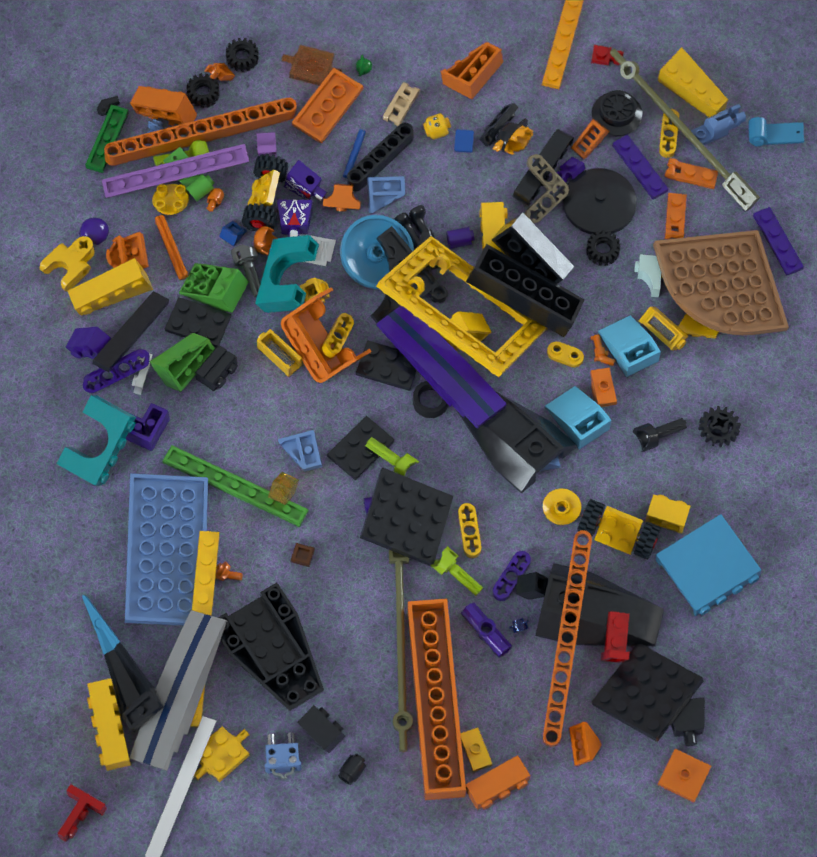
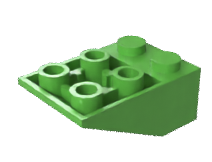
M195 263L179 294L215 309L233 313L249 282L239 269Z

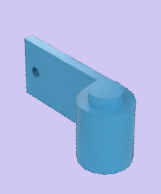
M762 117L751 118L748 122L749 142L754 146L804 143L803 122L767 124L766 119Z

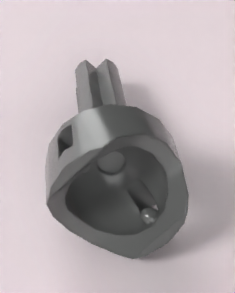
M242 244L231 250L232 259L235 266H243L253 296L257 297L261 283L253 262L258 259V254L255 247Z

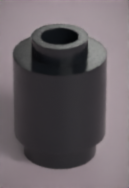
M350 754L340 768L338 777L348 785L356 782L366 768L365 759L358 754Z

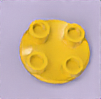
M161 184L157 186L156 192L153 195V206L162 214H177L187 207L189 194L182 184Z

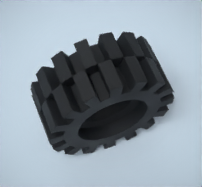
M238 38L237 42L234 39L232 44H228V48L226 47V60L228 65L230 64V68H235L237 72L238 69H241V72H244V69L250 71V67L253 69L255 64L257 65L259 60L258 47L251 39L247 42V38H244L243 41H241V38ZM238 51L249 53V57L245 59H239L235 55Z
M200 73L199 77L194 75L193 79L190 78L189 83H187V97L191 104L195 103L196 107L201 105V108H204V105H207L208 108L210 103L214 105L215 100L218 101V96L220 95L218 81L209 78L208 74L205 73V76H202V73ZM206 86L210 89V92L206 95H199L196 93V90L199 87Z
M602 230L601 234L599 231H596L595 235L592 234L587 241L586 254L589 255V260L593 259L592 263L594 264L599 262V266H602V263L605 266H608L609 262L610 264L614 263V260H617L619 256L620 240L619 238L616 239L615 234L611 236L610 231L605 234V230ZM600 243H605L610 247V251L608 253H601L597 251L596 246Z

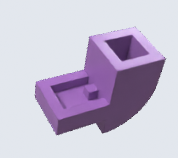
M275 132L258 133V156L262 154L264 156L266 154L272 156L273 154L277 157Z

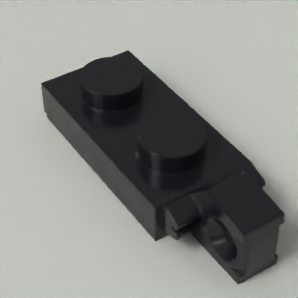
M515 103L504 106L484 130L485 132L479 140L486 147L495 142V136L499 133V129L507 121L509 122L515 117V111L519 107Z

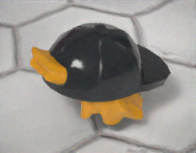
M524 118L519 124L510 122L499 129L497 143L493 150L507 152L514 155V152L524 150L533 136V130L527 127L528 120Z

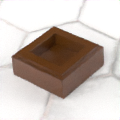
M296 543L291 562L310 567L315 548Z

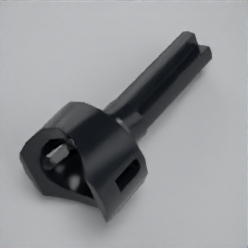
M680 418L656 428L652 424L647 423L634 428L633 433L640 441L641 452H645L659 445V438L686 429L687 422Z

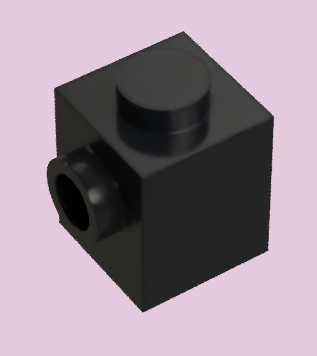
M537 572L518 575L516 594L527 600L544 597L548 577Z

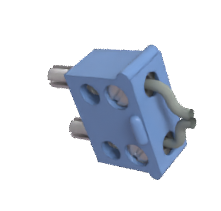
M292 732V743L291 733H288L287 744H275V735L272 734V745L271 736L268 734L265 772L280 776L283 780L287 779V776L293 774L294 771H300L302 768L299 761L298 743H295V733ZM280 772H287V773H286V774L284 775V777H283V775H282Z

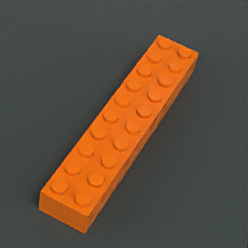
M447 599L408 601L407 613L425 800L465 797L466 784Z

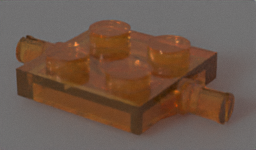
M304 45L299 46L294 56L283 54L281 60L292 64L289 78L318 86L321 85L331 70L335 68L332 67L334 53Z

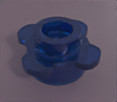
M523 618L512 621L513 625L509 629L512 628L514 633L529 628L527 624L529 620L524 621Z

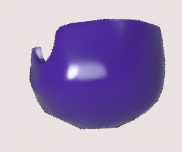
M94 217L86 219L79 231L80 237H89L93 244L96 245L104 242L109 234L107 223L100 218Z

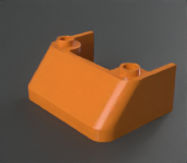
M332 287L315 295L281 320L282 330L297 354L302 357V362L312 378L319 383L325 382L372 352L368 349L356 356L352 349L345 347L334 358H329L322 352V345L328 333L319 320L326 311L321 299L333 291Z

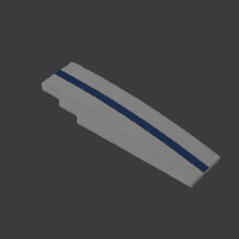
M193 610L190 611L155 689L164 708L140 727L129 759L166 771L168 770L173 752H178L183 735H188L227 622L226 620Z

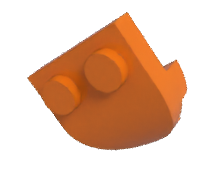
M141 232L124 238L120 235L112 240L113 244L110 249L106 251L107 262L113 268L133 258L139 262L143 269L149 267L144 236Z

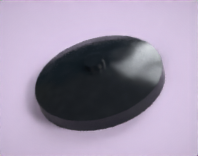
M604 168L588 169L581 172L574 179H571L567 184L569 192L563 199L564 212L568 220L585 233L595 235V232L599 231L601 234L602 230H605V234L608 231L611 234L625 228L635 214L637 199L634 188L625 177L615 171Z

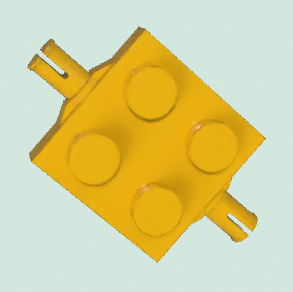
M223 726L210 736L200 759L201 767L195 772L194 777L199 780L205 773H208L221 782L250 756L249 752L241 744L249 736V733L243 729L237 736H234Z

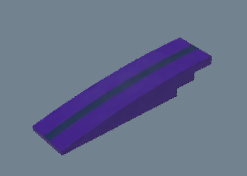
M399 306L376 323V326L450 407L453 406L463 418L467 417L477 429L506 407L507 403L437 331L430 328L418 317H415L403 306Z

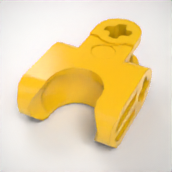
M82 236L76 239L69 247L63 243L59 244L41 261L40 270L45 274H49L56 268L67 269L66 275L61 280V287L68 292L91 269L87 262L95 253L92 240L89 237Z

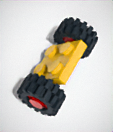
M262 154L256 158L253 174L259 178L252 184V195L248 200V205H246L242 217L243 226L249 230L258 231L263 226L272 229L275 227L277 212L273 208L269 209V206L273 205L277 184L285 181L289 166L288 162H285L286 160L281 159L279 156L275 157L273 154L272 156H269V154L264 156Z
M590 499L583 512L577 531L585 530L593 536L597 526H599L595 541L629 555L632 553L637 541L633 554L648 560L658 540L661 527L646 522L640 534L639 531L643 520L609 506L605 508L603 514L605 504Z

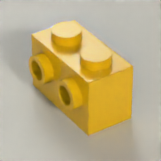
M653 494L645 522L682 533L691 506L680 500L674 501L664 495Z

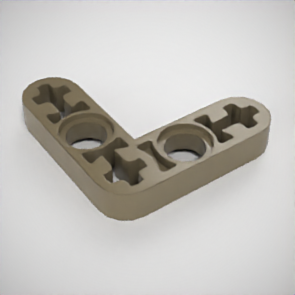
M534 154L528 157L527 167L544 185L547 191L525 211V215L530 219V211L535 212L538 209L536 207L538 204L544 213L539 211L536 214L537 219H530L533 223H537L567 196L569 187L541 155ZM532 159H539L538 165L540 167L545 166L546 168L538 173L537 171L540 169L538 166L533 167L531 165L533 164ZM546 171L552 174V180L549 182L543 179V174ZM563 186V194L559 193L554 198L551 194L558 190L556 187ZM545 197L551 200L549 208H545L542 205V200Z

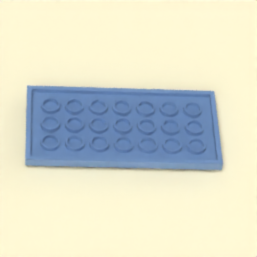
M130 473L124 623L185 624L193 604L199 532L207 531V477Z

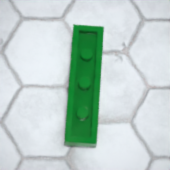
M111 104L85 164L87 169L104 173L107 166L104 148L108 143L118 140L129 114L128 109Z

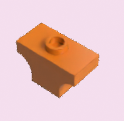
M335 183L333 194L323 199V206L336 207L337 211H347V208L360 210L361 200L355 198L353 185Z
M610 368L591 370V390L594 401L600 407L617 405Z

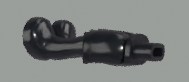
M423 205L414 207L409 212V216L407 213H401L394 218L409 233L414 249L419 247L430 236L435 238L432 229L428 230L423 218L426 210ZM410 220L413 222V224L416 226V228H417L418 231L420 232V234H421V237H420V238L418 237V235L416 234L415 230L413 229Z

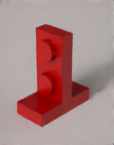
M608 612L605 652L601 653L600 661L622 663L629 660V652L626 651L629 624L628 613Z
M70 784L66 792L69 797L77 801V804L58 831L59 838L65 842L75 836L78 830L76 826L80 820L83 822L88 816V808L101 816L107 810L103 802Z

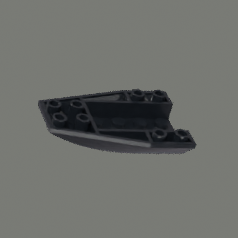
M496 392L507 405L478 429L467 417L463 418L461 415L460 417L494 469L522 494L535 483L536 474L558 455L562 458L566 457L577 445L551 421Z
M553 563L535 636L558 641L569 573L568 566ZM587 571L576 645L605 646L608 612L612 611L629 614L627 646L638 644L655 646L664 609ZM574 575L571 577V581L574 584H580L582 578L579 575ZM572 594L568 597L570 603L576 604L579 598L577 595ZM568 614L565 616V620L567 623H574L576 617L573 614ZM566 633L562 636V640L565 643H570L573 641V637L571 634Z
M277 582L261 591L260 597L229 616L227 613H224L218 617L227 621L220 641L228 654L286 709L292 711L324 691L299 615Z

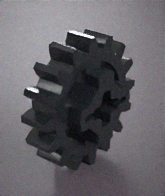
M717 406L716 410L711 407L709 413L705 411L703 417L700 418L698 430H701L700 436H706L705 442L712 441V446L716 443H719V447H722L723 443L729 446L730 442H735L736 436H739L741 423H737L739 417H733L734 411L727 412V407L724 410H721L720 406ZM711 420V424L707 427V422Z

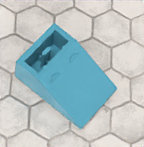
M631 315L598 331L626 377L659 362L660 349L651 335Z
M576 386L545 405V408L568 437L577 445L578 449H581L610 430L612 420L600 405Z

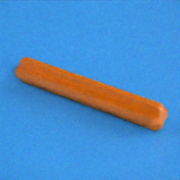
M164 215L156 216V225L178 279H186L188 273Z

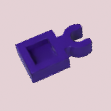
M571 157L559 167L560 171L556 173L566 183L569 177L574 179L586 167L583 162Z

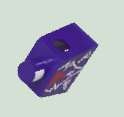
M298 160L288 172L284 187L303 199L310 200L314 196L322 201L327 194L324 189L319 187L322 180L321 177Z
M277 199L281 234L288 235V237L308 234L313 212L312 200Z

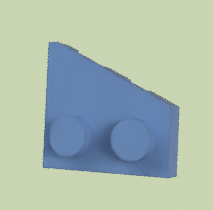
M404 176L367 178L369 213H374L405 195Z
M314 430L278 439L279 444L304 472L323 467Z

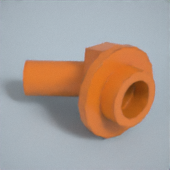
M226 561L219 563L216 568V579L221 581L226 580V578L241 581L243 574L230 571L231 566Z

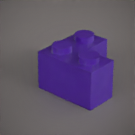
M97 326L76 328L66 348L76 358L89 357L93 360L112 338Z
M151 403L143 418L135 416V427L128 433L126 440L153 451L170 418L168 410Z

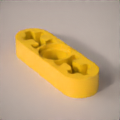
M671 109L679 118V113L675 109ZM663 113L659 153L664 158H670L674 156L676 151L678 128L673 122L672 125L668 124L669 118L665 113ZM670 130L674 135L667 137L664 132ZM667 142H670L669 152L665 149Z
M342 313L335 320L322 345V352L325 356L334 358L341 351L354 325V320L349 314ZM334 332H338L342 339L337 338Z
M464 503L458 510L463 550L467 557L476 558L481 553L476 509L472 504ZM464 509H468L471 512L469 515L470 521L466 522ZM466 527H473L475 533L467 535L464 529ZM470 540H473L474 548H477L475 552H471L469 549Z

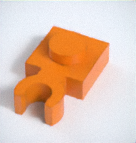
M225 63L209 64L204 70L212 74L210 78H217L220 81H231L235 76Z

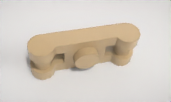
M403 82L385 111L383 120L387 122L392 121L396 126L401 124L413 102L418 97L420 89L412 88L409 84ZM396 111L399 114L396 116L393 114V112Z

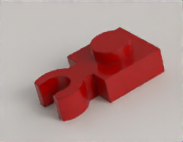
M594 45L591 63L609 66L610 61L615 65H620L610 54L611 47ZM618 51L623 57L624 52Z

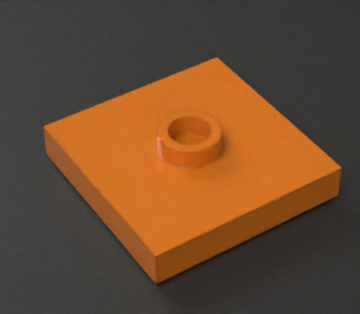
M674 749L658 785L695 802L711 769V765L678 749Z

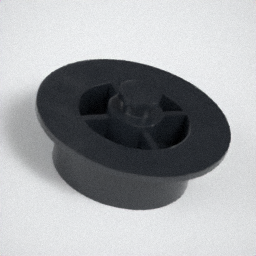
M614 90L603 94L595 101L592 107V119L597 120L610 131L608 135L625 136L639 127L642 120V109L632 95L625 91Z

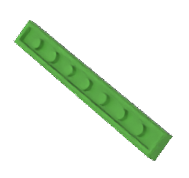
M171 445L163 459L164 464L192 477H207L209 485L298 527L301 526L309 512V509L173 445Z

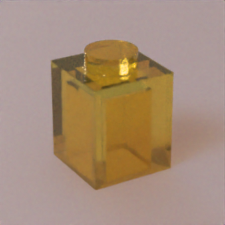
M281 472L273 481L268 497L286 505L294 496L299 479Z

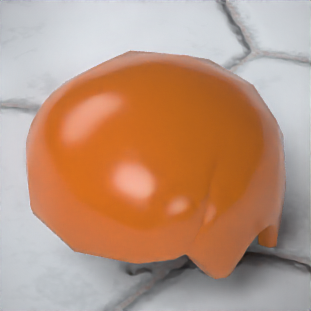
M263 226L255 233L253 245L258 253L269 255L272 241L277 238L272 234L275 231L274 229Z

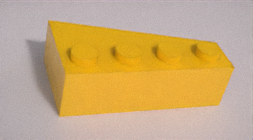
M682 47L659 71L658 82L707 117L716 115L726 109L727 97Z
M504 202L481 203L479 216H482L480 225L481 233H483L482 250L488 244L504 253L492 241V238L505 225V219H508V210L504 208Z
M133 258L68 290V294L75 310L81 316L151 291L153 288L146 271Z
M111 678L88 683L90 697H87L89 709H93L94 712L91 720L93 728L97 727L98 734L95 735L97 747L101 746L102 753L99 754L101 766L105 765L107 771L131 766Z

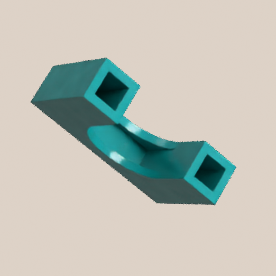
M310 235L273 239L255 303L264 312L293 311L304 304L306 292L297 284L280 285V280L283 273L291 265L298 262L315 261L319 244Z
M91 395L82 413L103 424L108 433V445L101 455L94 458L73 447H65L57 465L95 486H101L107 482L110 468L116 464L119 451L126 445V437L134 429L136 417L97 395Z

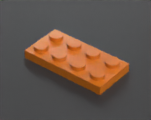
M333 68L294 118L292 126L322 144L363 91V85Z

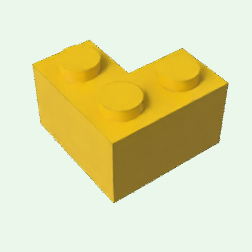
M458 311L450 319L480 342L491 333L484 316L480 313ZM445 339L456 351L459 350L456 345Z

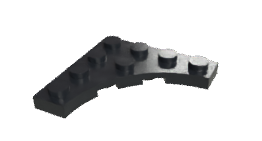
M392 226L376 238L387 257L389 272L413 252ZM426 267L416 275L425 284V290L419 296L421 298L428 294L434 286L439 285ZM413 283L412 287L417 290V284ZM385 295L380 306L370 316L378 323L401 305L390 296Z

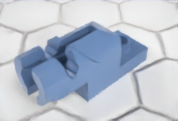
M737 104L728 110L725 109L716 115L706 118L704 125L690 131L703 145L727 136L730 129L746 121V115L744 111L739 113L741 106Z

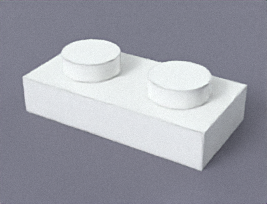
M149 353V355H150V360H149V361H151L153 354H150V353ZM150 362L147 367L139 371L138 375H134L132 386H135L134 393L141 395Z

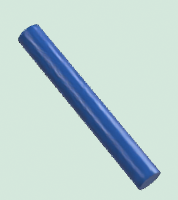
M362 129L357 134L343 173L344 178H347L348 172L354 167L366 134Z

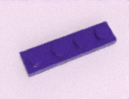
M629 135L612 143L614 149L653 200L668 192L669 188Z
M771 207L753 213L755 221L786 276L803 270L804 266Z

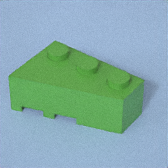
M192 333L149 362L167 387L182 392L195 376V372L212 354L215 348L208 338Z

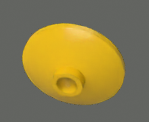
M555 489L544 498L543 512L552 523L568 525L579 517L581 501L571 490ZM564 507L565 511L561 512L558 510V508Z

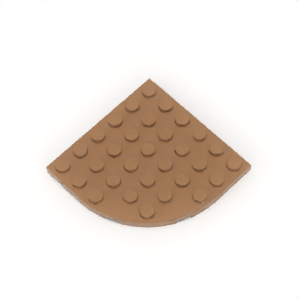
M758 230L658 240L653 243L661 274L670 295L680 308L697 322L713 330L732 335H756L788 330L789 326Z

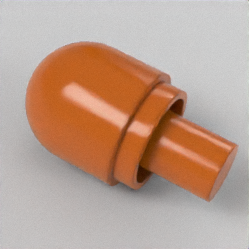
M220 188L211 190L207 197V210L210 212L215 207L221 205L224 199V192Z

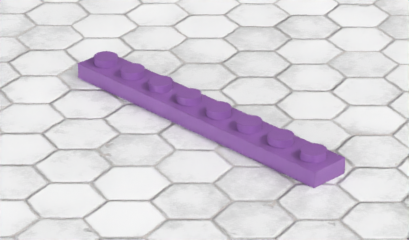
M241 144L103 179L102 184L106 198L250 161L246 145Z

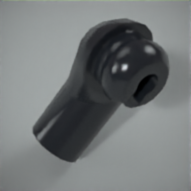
M118 96L101 100L97 107V113L100 116L107 115L111 104H120Z

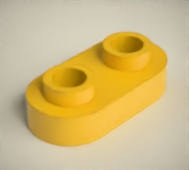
M558 341L550 343L547 348V355L553 361L574 368L579 367L583 363L584 354L578 348Z

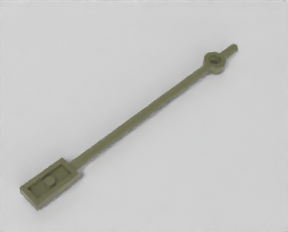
M613 49L610 54L621 65L620 73L622 77L634 79L726 180L722 186L745 211H749L760 199L758 194L737 172L730 174L643 80L639 75L638 64L635 61H626L616 49Z
M389 550V564H395L398 712L393 717V727L399 732V751L407 752V732L412 728L413 718L406 711L403 564H409V558ZM405 720L406 725H400L399 721Z

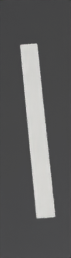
M202 717L145 857L161 856L216 720Z

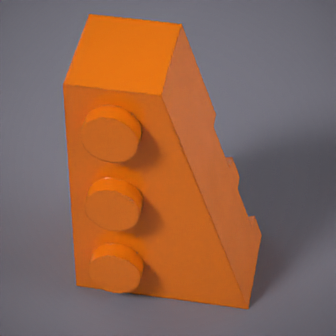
M485 42L468 53L469 56L463 60H457L455 65L449 69H443L441 71L443 84L473 99L503 63L502 49L489 42Z
M138 86L130 102L137 114L151 119L155 118L158 120L161 118L169 121L168 125L171 126L193 122L197 116L187 95L181 91L174 92L150 86Z

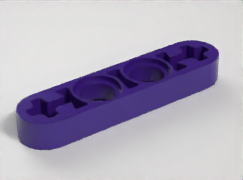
M138 349L122 357L111 369L110 372L113 374V377L110 379L103 377V373L106 371L101 368L87 374L83 379V389L86 392L94 393L144 369L149 364V353L144 349ZM138 356H140L141 358H144V361H143V362H142V360H138V361H137ZM126 363L130 368L123 371L119 368V365ZM88 381L95 382V386L92 384L88 385Z

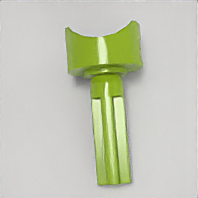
M373 437L365 445L395 466L393 472L405 476L408 468L419 463L416 458L408 453L400 458L399 455Z
M447 546L442 551V558L435 560L431 566L441 575L449 571L451 575L477 596L483 587L459 565L455 564L459 556Z

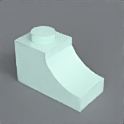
M640 254L639 261H635L634 272H638L637 279H642L647 283L651 291V297H659L661 270L657 257Z

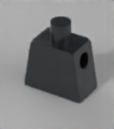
M705 698L690 699L671 724L674 737L684 736L685 746L697 745L696 735L702 734L704 731Z

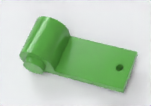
M179 147L163 161L166 164L189 157ZM201 174L179 180L197 202L214 189L212 185L215 182L209 175L204 176Z

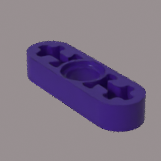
M518 551L515 553L493 587V596L496 600H507L517 586L518 575L525 574L531 562V557L527 552ZM525 557L526 563L522 562L519 569L516 568L519 561L517 558ZM514 572L517 574V579L510 581L507 579L506 574ZM505 582L507 584L505 588L506 594L502 593L499 595L497 589L501 590Z

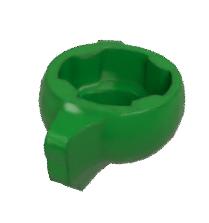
M363 54L356 63V70L360 77L363 74L369 73L372 69L371 61L366 59Z

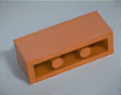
M517 755L467 783L466 793L477 810L480 808L485 810L491 807L496 799L500 798L503 800L511 795L510 791L516 788L521 790L526 787L530 780V774Z

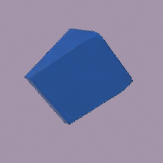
M456 129L455 152L472 153L473 130Z
M231 221L222 227L219 237L235 246L247 230L236 222Z

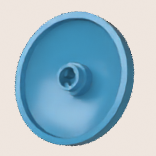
M369 215L355 221L344 233L340 244L341 262L347 274L358 284L371 289H379L376 287L378 282L389 273L387 257L376 238L391 226L409 248L414 251L409 233L396 220L383 215Z

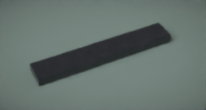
M153 291L97 354L92 364L110 372L169 304V299Z

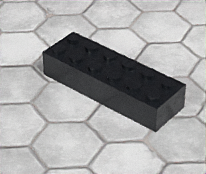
M488 244L482 250L466 280L472 286L562 337H565L573 326L585 300Z

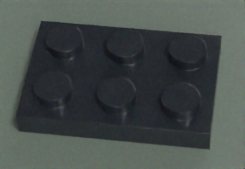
M178 297L166 324L165 331L184 338L195 333L208 338L213 347L217 348L231 319V314Z
M367 340L363 352L368 349L372 352L360 359L356 375L410 391L417 372L414 366L398 349Z
M365 416L327 454V457L356 480L380 457L365 446L368 440L373 437L389 448L395 439L368 416Z

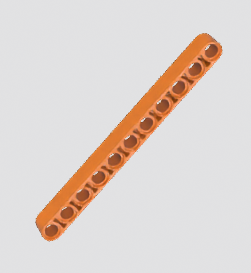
M283 98L111 142L104 148L105 161L112 166L173 151L179 147H189L196 140L208 142L288 121L295 117L297 103L293 98Z
M585 530L575 534L543 731V742L549 747L559 744L563 728L592 543L591 534ZM584 536L588 539V543L580 545L577 539ZM576 556H583L585 563L578 565L575 563L574 558ZM579 575L582 578V582L574 584L571 581V577ZM572 594L577 595L579 601L576 604H572L569 602L568 597ZM573 614L576 617V621L574 623H567L565 616ZM566 633L571 634L573 641L565 643L562 640V636ZM566 653L569 655L570 660L563 663L559 660V655ZM558 673H564L567 680L560 683L556 680L555 676ZM556 692L561 693L564 697L563 701L555 702L552 698L553 694ZM557 712L560 714L561 719L558 722H552L549 715ZM549 732L557 734L555 742H549L546 739V735Z

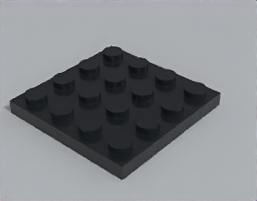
M382 468L360 538L431 566V564H434L453 496Z
M638 644L629 653V660L621 663L593 699L592 704L658 742L704 680L703 677L645 645Z

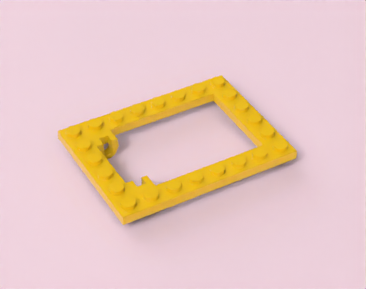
M432 236L385 275L376 286L384 294L390 296L399 305L406 308L415 317L421 319L430 328L437 331L497 377H500L548 329L469 284L471 288L492 301L502 311L507 312L517 322L523 324L507 342L494 352L419 297L425 290V284L416 275L426 266L430 265L432 268L436 265L441 268L439 273L442 275L450 270L456 277L465 282L473 268L472 265ZM413 283L417 284V290L412 287Z

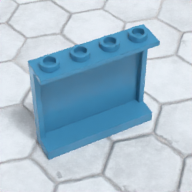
M722 514L656 554V562L666 570L694 610L695 616L708 613L711 610L710 607L715 604L720 605L724 603L729 595L732 593L734 595L738 594L748 583L752 585L757 582L761 575V568Z

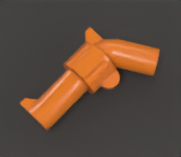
M600 335L591 336L590 339L594 341L595 345L594 362L600 361L614 366L616 359L607 357L609 352L605 351V347L602 346Z

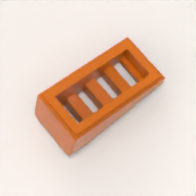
M593 119L572 145L571 149L585 159L610 131L600 122ZM597 128L601 132L598 134L594 129ZM590 133L596 137L594 140L589 136ZM585 139L591 143L590 146L584 142ZM580 144L587 149L585 152L578 147Z

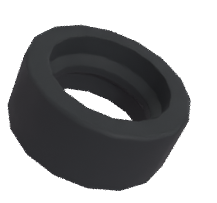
M427 381L421 382L413 392L415 411L425 418L441 416L446 412L448 404L442 398V402L438 407L427 408L420 403L421 394L424 391L434 389Z

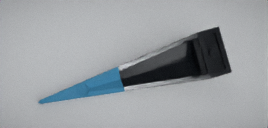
M82 595L110 672L120 713L129 730L135 732L164 707L156 694L157 691L87 596Z

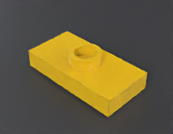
M479 728L460 733L461 742L473 772L492 766V761Z

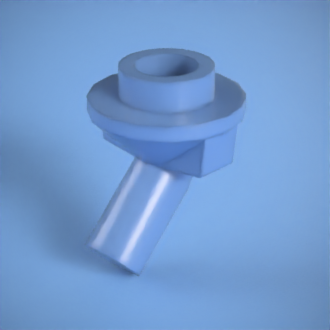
M155 118L152 121L149 120L147 127L150 130L147 133L165 129L162 126L163 122Z

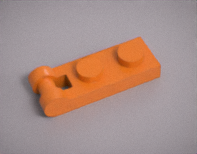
M674 158L668 160L665 178L714 189L718 175L717 170L679 162ZM675 169H679L681 172L677 173Z
M668 193L665 239L667 240L670 238H684L687 194Z

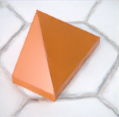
M585 721L569 727L575 766L593 761L601 747V741Z

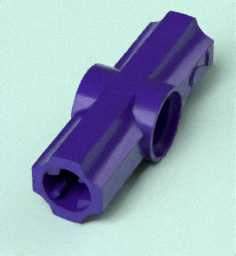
M474 602L464 608L461 615L477 632L478 637L485 641L499 658L507 654L512 645L496 628L494 621L489 619ZM488 627L491 629V632L485 633L482 631V628Z

